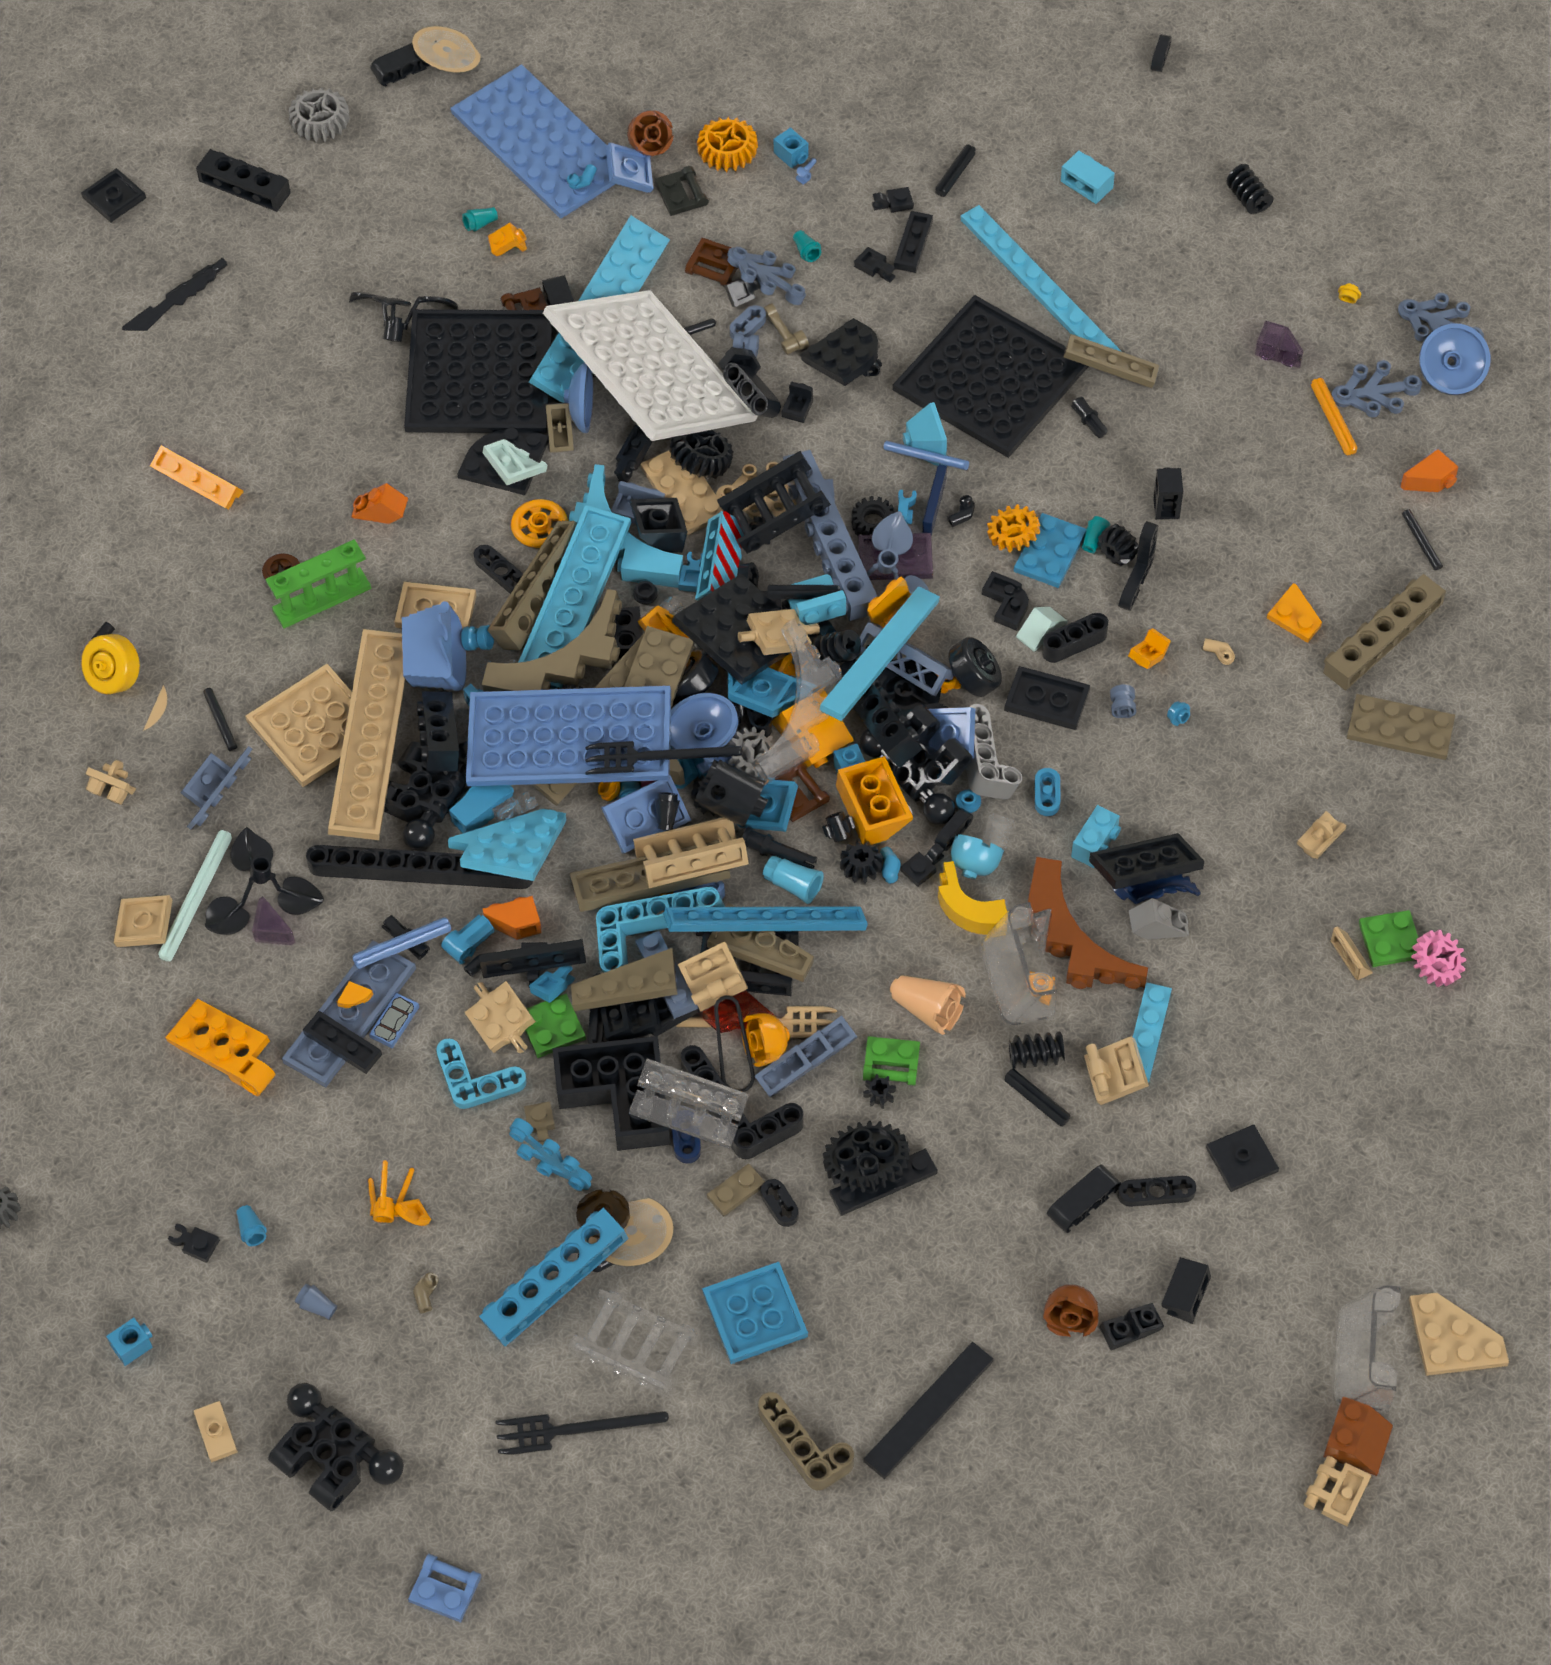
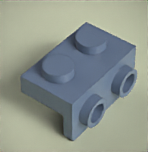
M620 481L618 485L619 493L611 512L631 518V523L636 524L630 506V499L665 498V494L657 489H648L635 483Z

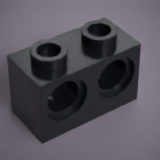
M1166 467L1157 469L1153 494L1155 520L1180 519L1183 498L1181 468Z
M639 606L621 608L620 614L615 616L616 632L614 638L617 646L620 647L618 661L643 635L642 627L637 622L641 619Z

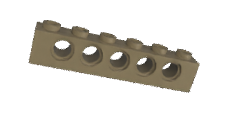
M558 521L487 629L503 650H521L526 644V640L531 634L577 523L575 521Z
M1425 574L1421 575L1417 580H1411L1406 586L1405 591L1394 595L1386 608H1380L1369 623L1364 622L1352 638L1347 637L1336 652L1332 651L1327 655L1324 660L1325 667L1323 673L1346 691L1443 604L1446 591Z

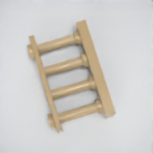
M724 817L633 839L636 858L644 856L647 858V861H643L649 888L749 864L743 837L736 839L734 823ZM715 840H719L720 842L707 846L706 842H711ZM693 845H696L697 847L696 849L682 852L681 849ZM666 851L672 852L671 855L659 858L656 855L657 853H662Z

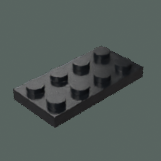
M1179 833L1091 852L1089 862L1114 889L1202 870L1205 862Z

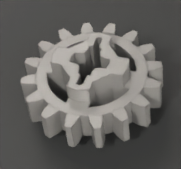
M744 727L740 732L737 731L727 743V746H741L743 754L741 756H732L728 763L735 764L737 768L759 779H764L766 776L769 777L779 765L777 759L780 757V753L775 752L778 744L770 742L773 738L772 736L767 738L764 736L765 730L762 729L760 733H757L755 727H752L749 731Z

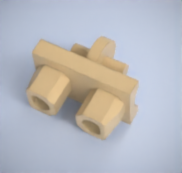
M115 760L111 765L105 763L103 770L107 771L108 775L88 767L86 775L90 778L86 790L101 797L105 786L109 785L111 789L107 799L122 805L127 794L133 795L136 788L119 780L120 777L126 779L128 776V772L123 770V762Z
M1326 811L1298 840L1297 845L1303 848L1307 855L1318 859L1346 829V825L1335 820Z

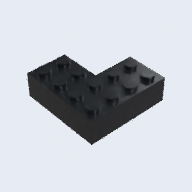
M658 1036L552 1048L559 1109L612 1103L617 1151L670 1145Z

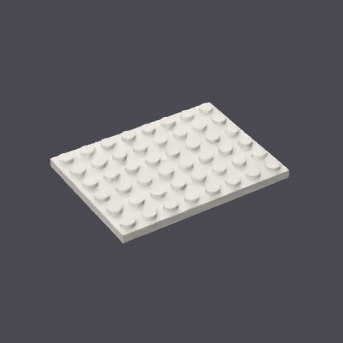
M651 290L545 307L543 314L550 321L551 325L556 328L564 340L568 342L651 441L756 421L758 415L752 413L727 384L721 370Z

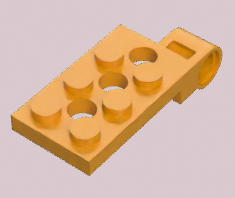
M198 998L165 1037L170 1044L225 1073L232 1082L255 1096H260L275 1077V1072L266 1063L257 1059L270 1042L268 1036ZM209 1028L207 1033L197 1035L199 1029ZM220 1039H229L225 1045L217 1046V1042ZM240 1050H249V1052L245 1056H237V1053Z

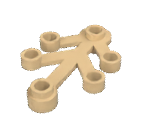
M768 463L766 466V471L772 468L773 466L777 465L778 463ZM752 464L745 465L742 469V475L732 485H724L717 490L716 496L718 499L757 476V468ZM776 490L764 497L769 510L772 511L774 516L777 517L786 511L780 500L773 501L768 498V496H778ZM755 503L742 510L751 519L754 516L761 517Z

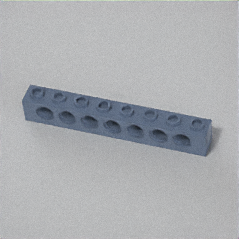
M811 450L803 451L802 454L812 468L805 473L815 493L822 490L831 504L821 513L804 520L806 534L808 537H812L814 541V551L822 559L824 573L831 576L834 585L840 586V591H844L846 596V614L849 621L869 616L867 612L868 605L873 598L877 597V594ZM792 455L784 456L783 460L789 458ZM797 478L787 483L791 500L795 499L796 504H799L807 499Z

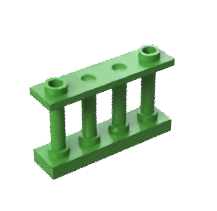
M355 539L265 579L276 600L281 599V603L273 606L272 609L283 629L371 589V584L362 569L356 566L357 563L366 560ZM347 568L348 573L337 578L334 577L335 573ZM325 578L326 583L315 588L312 587V583ZM303 588L304 593L290 598V593Z

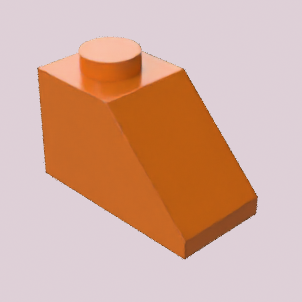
M1437 449L1403 474L1401 488L1403 490L1439 492L1444 488L1449 489L1457 480L1458 466Z

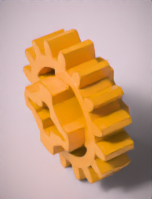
M1018 504L1014 509L1007 506V511L1003 512L999 509L998 516H991L992 522L987 523L989 529L987 533L992 545H998L1000 551L1007 547L1008 552H1011L1013 548L1021 551V546L1030 547L1029 541H1036L1035 534H1040L1039 519L1036 517L1034 510L1029 512L1028 506H1025L1023 509H1020Z

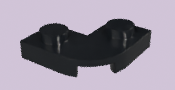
M992 571L982 588V595L1002 602L994 616V622L1017 630L1028 609V596L1020 582Z

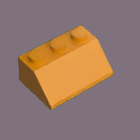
M885 756L838 770L836 788L849 816L853 818L856 826L855 830L863 845L867 841H869L870 845L886 841L913 820V815Z

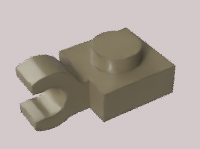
M550 1102L524 1106L526 1121L533 1127L532 1133L537 1132L538 1142L542 1145L546 1139H549L547 1130L555 1129Z

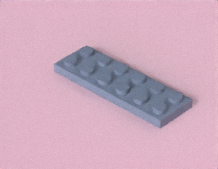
M372 941L366 949L378 945L379 943ZM397 953L360 969L354 964L319 1011L364 1038L382 1015L394 995L401 990L414 973L416 965ZM349 981L373 991V996L366 1003L351 1006V1008L338 1007L337 1004ZM303 1032L282 1058L285 1065L325 1088L346 1062L304 1035Z

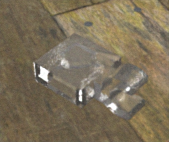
M525 791L517 799L512 796L494 807L492 811L498 823L523 815L526 811L535 808L538 803L535 796L530 797L529 792Z

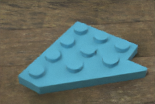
M539 809L450 837L448 839V847L464 851L460 858V867L534 881L566 823V813Z

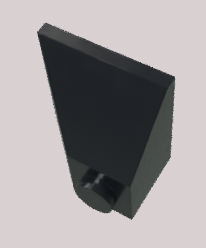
M630 499V506L640 538L650 546L664 552L682 553L688 531L678 499Z

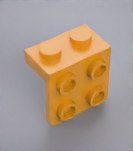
M902 576L897 580H892L887 585L885 592L870 601L867 612L872 623H876L884 628L911 596L906 580Z

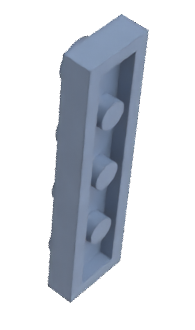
M659 931L635 940L642 958L668 949ZM676 962L677 995L663 997L674 1019L698 1009V1006L693 1002L692 993Z

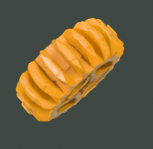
M729 116L725 120L719 117L717 122L711 120L709 125H704L703 130L699 132L697 140L698 154L703 163H708L709 168L715 166L717 172L721 167L725 169L726 173L731 167L735 172L737 166L744 169L746 163L751 164L752 158H755L758 148L756 132L753 131L752 125H747L745 120L739 122L738 117L734 120H731Z

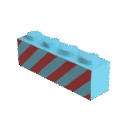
M724 510L708 519L695 597L697 601L735 578L738 573L739 562L742 558V547L737 539L744 536L736 518Z

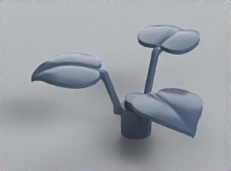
M900 511L884 518L873 531L872 544L881 553L877 563L867 572L868 577L875 570H879L883 574L893 573L896 580L899 578L898 569L896 568L898 555L906 553L913 543L911 529ZM913 575L905 577L911 594L918 586L929 591L927 585L920 578Z

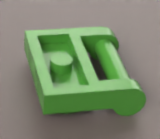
M868 1036L863 1081H871V1079H875V1074H878L879 1078L885 1079L889 1076V1081L908 1082V1085L915 1086L920 1041ZM873 1064L909 1068V1072L872 1067Z

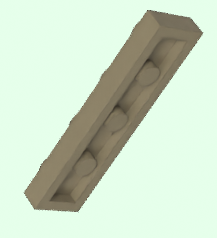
M1073 334L1068 339L1064 358L1149 388L1154 386L1159 369L1158 364Z

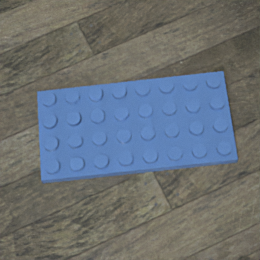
M522 64L451 107V113L560 219L615 185L609 182L607 145ZM588 164H592L597 168L589 186L577 190L569 187L567 177L570 174L573 175L575 173L578 177L581 176Z
M644 686L470 692L466 784L467 786L669 780L670 760H639L633 765L634 772L586 775L585 772L588 770L604 767V761L585 762L587 758L592 756L604 755V749L586 750L585 747L595 743L633 741V748L637 752L670 750L671 687ZM610 748V755L616 754V748ZM621 748V754H627V748ZM621 760V766H627V760ZM610 761V767H616V761Z

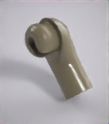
M433 1272L423 1275L413 1290L419 1313L421 1314L432 1310L429 1297L439 1282L438 1276Z

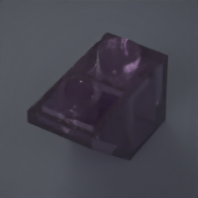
M1265 321L1257 340L1255 355L1260 356L1264 360H1274L1283 363L1287 367L1294 366L1300 368L1304 351L1290 329L1286 326Z

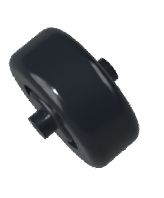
M966 637L951 647L948 653L951 670L958 682L969 693L977 697H984L1001 685L1002 673L999 664L992 652L981 641L973 637Z
M702 649L691 652L673 701L675 705L687 697L705 693L719 673L718 663Z

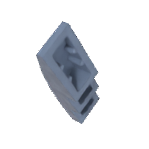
M841 1015L800 1045H795L778 1060L772 1062L756 1074L755 1078L771 1098L857 1039L858 1036Z

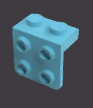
M826 574L791 585L834 584L831 576ZM843 590L813 599H787L791 609H795L800 621L804 625L815 624L846 615V596Z

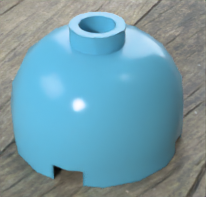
M958 835L955 836L952 844L951 857L955 866L962 870V876L976 879L977 875H989L998 867L1004 850L992 843L989 847V845L983 843V840L975 837Z

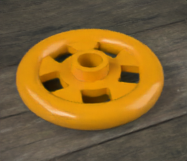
M535 499L522 504L516 509L511 519V530L514 537L520 543L532 548H541L547 537L538 539L537 535L545 533L549 535L553 529L551 528V521H568V517L564 509L557 503L545 499ZM547 509L550 510L551 513L550 515H547L546 513L541 512V510ZM530 512L532 514L528 520L524 519L523 516ZM528 527L531 533L526 535L521 529Z

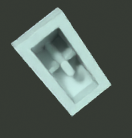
M1034 607L1016 635V638L1032 651H1036L1043 645L1046 634L1065 626L1068 621L1051 607Z

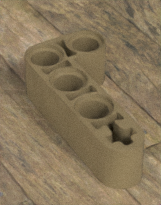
M768 1392L760 1397L758 1407L761 1421L811 1489H826L852 1471L854 1451L849 1444L844 1442L836 1443L821 1453L781 1396L774 1392ZM776 1407V1416L778 1417L776 1420L775 1414L770 1408ZM784 1427H790L794 1430L790 1434L780 1432ZM799 1449H806L810 1453L806 1456H799L795 1452ZM843 1455L849 1460L845 1463H838L834 1459L837 1456ZM814 1471H823L826 1475L822 1478H815L811 1474Z

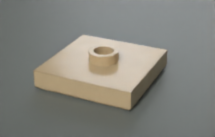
M170 895L121 899L114 937L116 947L165 944L173 901Z

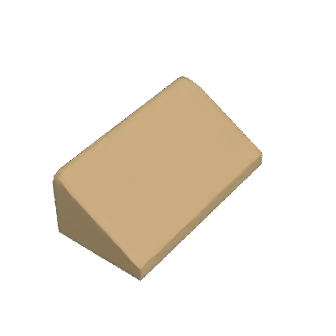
M1338 926L1335 927L1331 942L1354 978L1359 980L1372 974V970L1348 933Z

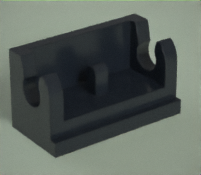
M1179 1258L1161 1303L1163 1308L1168 1309V1315L1193 1324L1211 1279L1209 1266L1185 1258Z

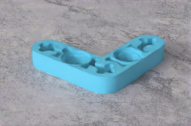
M448 1038L440 1041L437 1045L438 1060L452 1100L458 1108L467 1109L520 1092L526 1086V1074L520 1067H509L471 1080L458 1042ZM446 1047H450L454 1059L452 1062H449L448 1055L445 1053ZM454 1069H461L464 1072L463 1076L459 1079H452L449 1074ZM512 1075H515L516 1078H519L517 1084H514L511 1081ZM499 1079H503L505 1088L501 1089V1083ZM487 1083H493L497 1088L493 1093L488 1094L483 1092V1086ZM474 1087H477L479 1097H476ZM465 1091L466 1094H469L467 1100H463L460 1097L461 1092Z

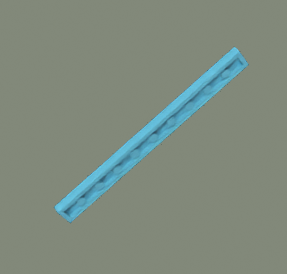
M980 205L961 215V221L1070 334L1121 351Z

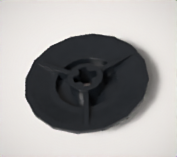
M914 660L904 662L906 673L918 672ZM887 667L877 677L882 684L881 686L891 696L889 700L892 699L901 710L899 713H902L905 717L918 705L926 706L932 703H939L942 688H940L936 696H933ZM934 672L924 674L926 685L932 688L938 676Z

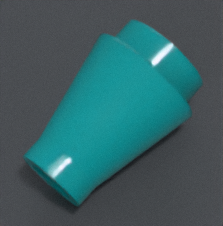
M494 207L469 209L466 213H463L462 220L467 231L473 230L475 232L489 223L498 220V214Z
M799 230L793 235V240L803 260L814 262L821 256V245L804 231Z
M1094 516L1092 520L1088 521L1082 545L1084 551L1092 554L1095 553L1099 547L1098 537L1103 530L1111 526L1108 520Z

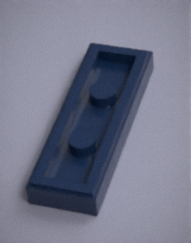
M939 464L937 466L923 519V535L932 536L947 479V465Z

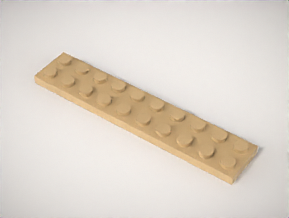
M363 629L328 826V835L372 840L380 839L406 681L403 676L401 633Z

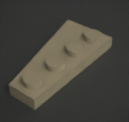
M729 902L726 905V907H735ZM714 931L707 941L708 948L726 941L733 957L804 982L814 961V956L789 940H782L777 937L774 931Z
M667 949L572 984V1006L574 1011L677 995L673 949Z

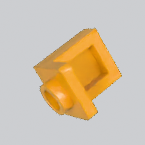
M511 223L488 235L491 251L495 256H500L515 246L522 252L527 250L525 233L522 229H517Z
M1154 628L1148 630L1144 641L1131 648L1128 657L1136 661L1139 666L1148 670L1164 658L1171 641Z

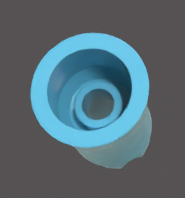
M771 856L763 870L766 880L790 892L806 904H810L816 897L824 879L822 871L810 869L777 856Z

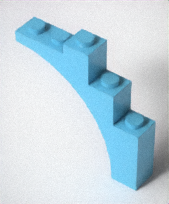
M595 464L593 474L589 473L587 481L589 493H584L583 503H576L575 511L570 512L569 521L578 523L585 505L611 512L604 493L606 479L604 465ZM627 532L616 559L618 560L617 571L621 572L622 581L635 583L649 581L653 585L678 588L683 555L664 552L649 546Z

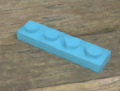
M1146 982L1133 1038L1136 1040L1147 1081L1149 1082L1172 988Z

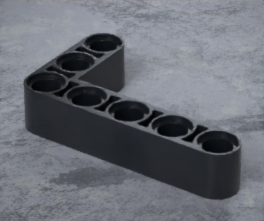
M696 1045L686 1046L682 1050L681 1068L684 1075L739 1158L751 1159L798 1134L803 1129L804 1112L801 1106L796 1103L785 1104L749 1123L703 1050ZM692 1059L698 1061L695 1064L688 1063V1061ZM703 1080L711 1081L709 1084H702L700 1082ZM717 1100H722L725 1103L721 1105H716L713 1102ZM789 1117L797 1118L794 1122H789L786 1119ZM729 1121L738 1122V1124L734 1126H730L726 1123ZM766 1129H772L775 1131L772 1134L763 1133V1131ZM748 1141L751 1145L746 1147L741 1146L740 1143Z

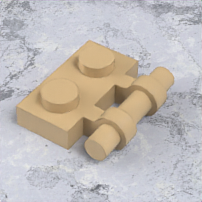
M1327 1456L1324 1463L1320 1464L1316 1471L1318 1476L1314 1484L1310 1485L1306 1492L1307 1498L1304 1506L1314 1510L1317 1502H1322L1325 1504L1322 1511L1323 1515L1348 1527L1372 1475L1348 1463H1345L1340 1472L1334 1469L1337 1460ZM1329 1480L1336 1483L1331 1493L1324 1490Z

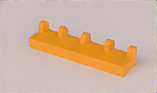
M162 445L150 467L226 509L232 506L235 498H239L243 494L242 489Z

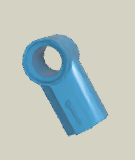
M477 915L459 932L457 930L450 932L442 941L441 947L459 964H464V960L468 956L472 957L474 955L476 947L495 932L494 927L484 915Z

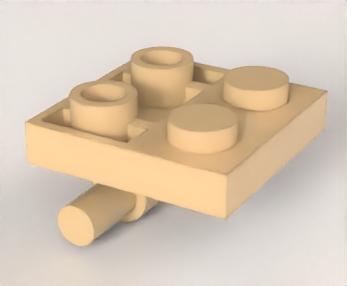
M726 941L678 964L692 993L693 1002L695 1005H698L700 1011L715 1005L716 1001L722 996H734L748 989Z
M1132 1036L1098 1050L1096 1044L1086 1046L1087 1054L1084 1057L1096 1100L1100 1105L1149 1086L1136 1040Z

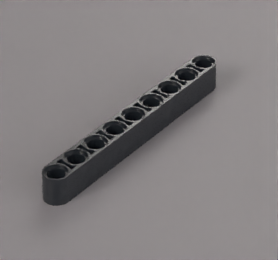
M314 845L306 852L309 871L313 875L320 877L526 889L533 883L530 880L478 870L466 872L470 869L460 867V858L463 854L331 845ZM343 861H348L346 864H340ZM424 866V868L416 869V867Z

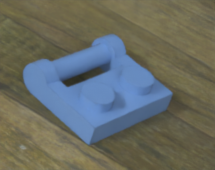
M428 1554L408 1601L461 1622L480 1582L481 1574L475 1571L470 1573L437 1560V1556ZM432 1571H435L467 1585L463 1591L430 1578Z

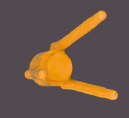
M384 1160L382 1163L381 1190L377 1201L373 1179H368L371 1203L370 1216H373L372 1219L375 1222L392 1223L394 1217H400L394 1210V1207L398 1202H403L415 1171L414 1168L409 1169L396 1204L393 1203L392 1198L386 1197L387 1160Z

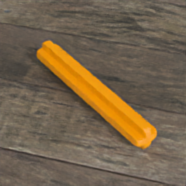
M1321 377L1313 379L1311 387L1345 455L1355 454L1358 447L1324 379Z

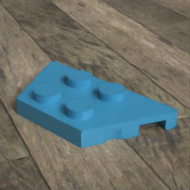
M769 667L742 685L728 673V700L772 718L816 693V686Z

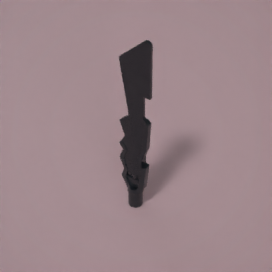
M221 258L216 263L208 265L193 274V278L165 294L166 299L154 308L150 305L125 324L122 330L147 331L173 305H183L188 297L196 296L198 291L205 289L207 283L214 281L217 273L228 265L225 259Z

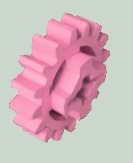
M1431 930L1417 938L1418 943L1412 946L1417 952L1411 955L1412 959L1417 960L1414 968H1420L1419 976H1427L1428 984L1435 981L1436 987H1440L1443 984L1448 986L1454 983V981L1461 978L1460 973L1465 971L1461 964L1466 962V958L1460 955L1464 949L1457 948L1458 940L1451 941L1450 933L1443 935L1441 930L1436 932Z

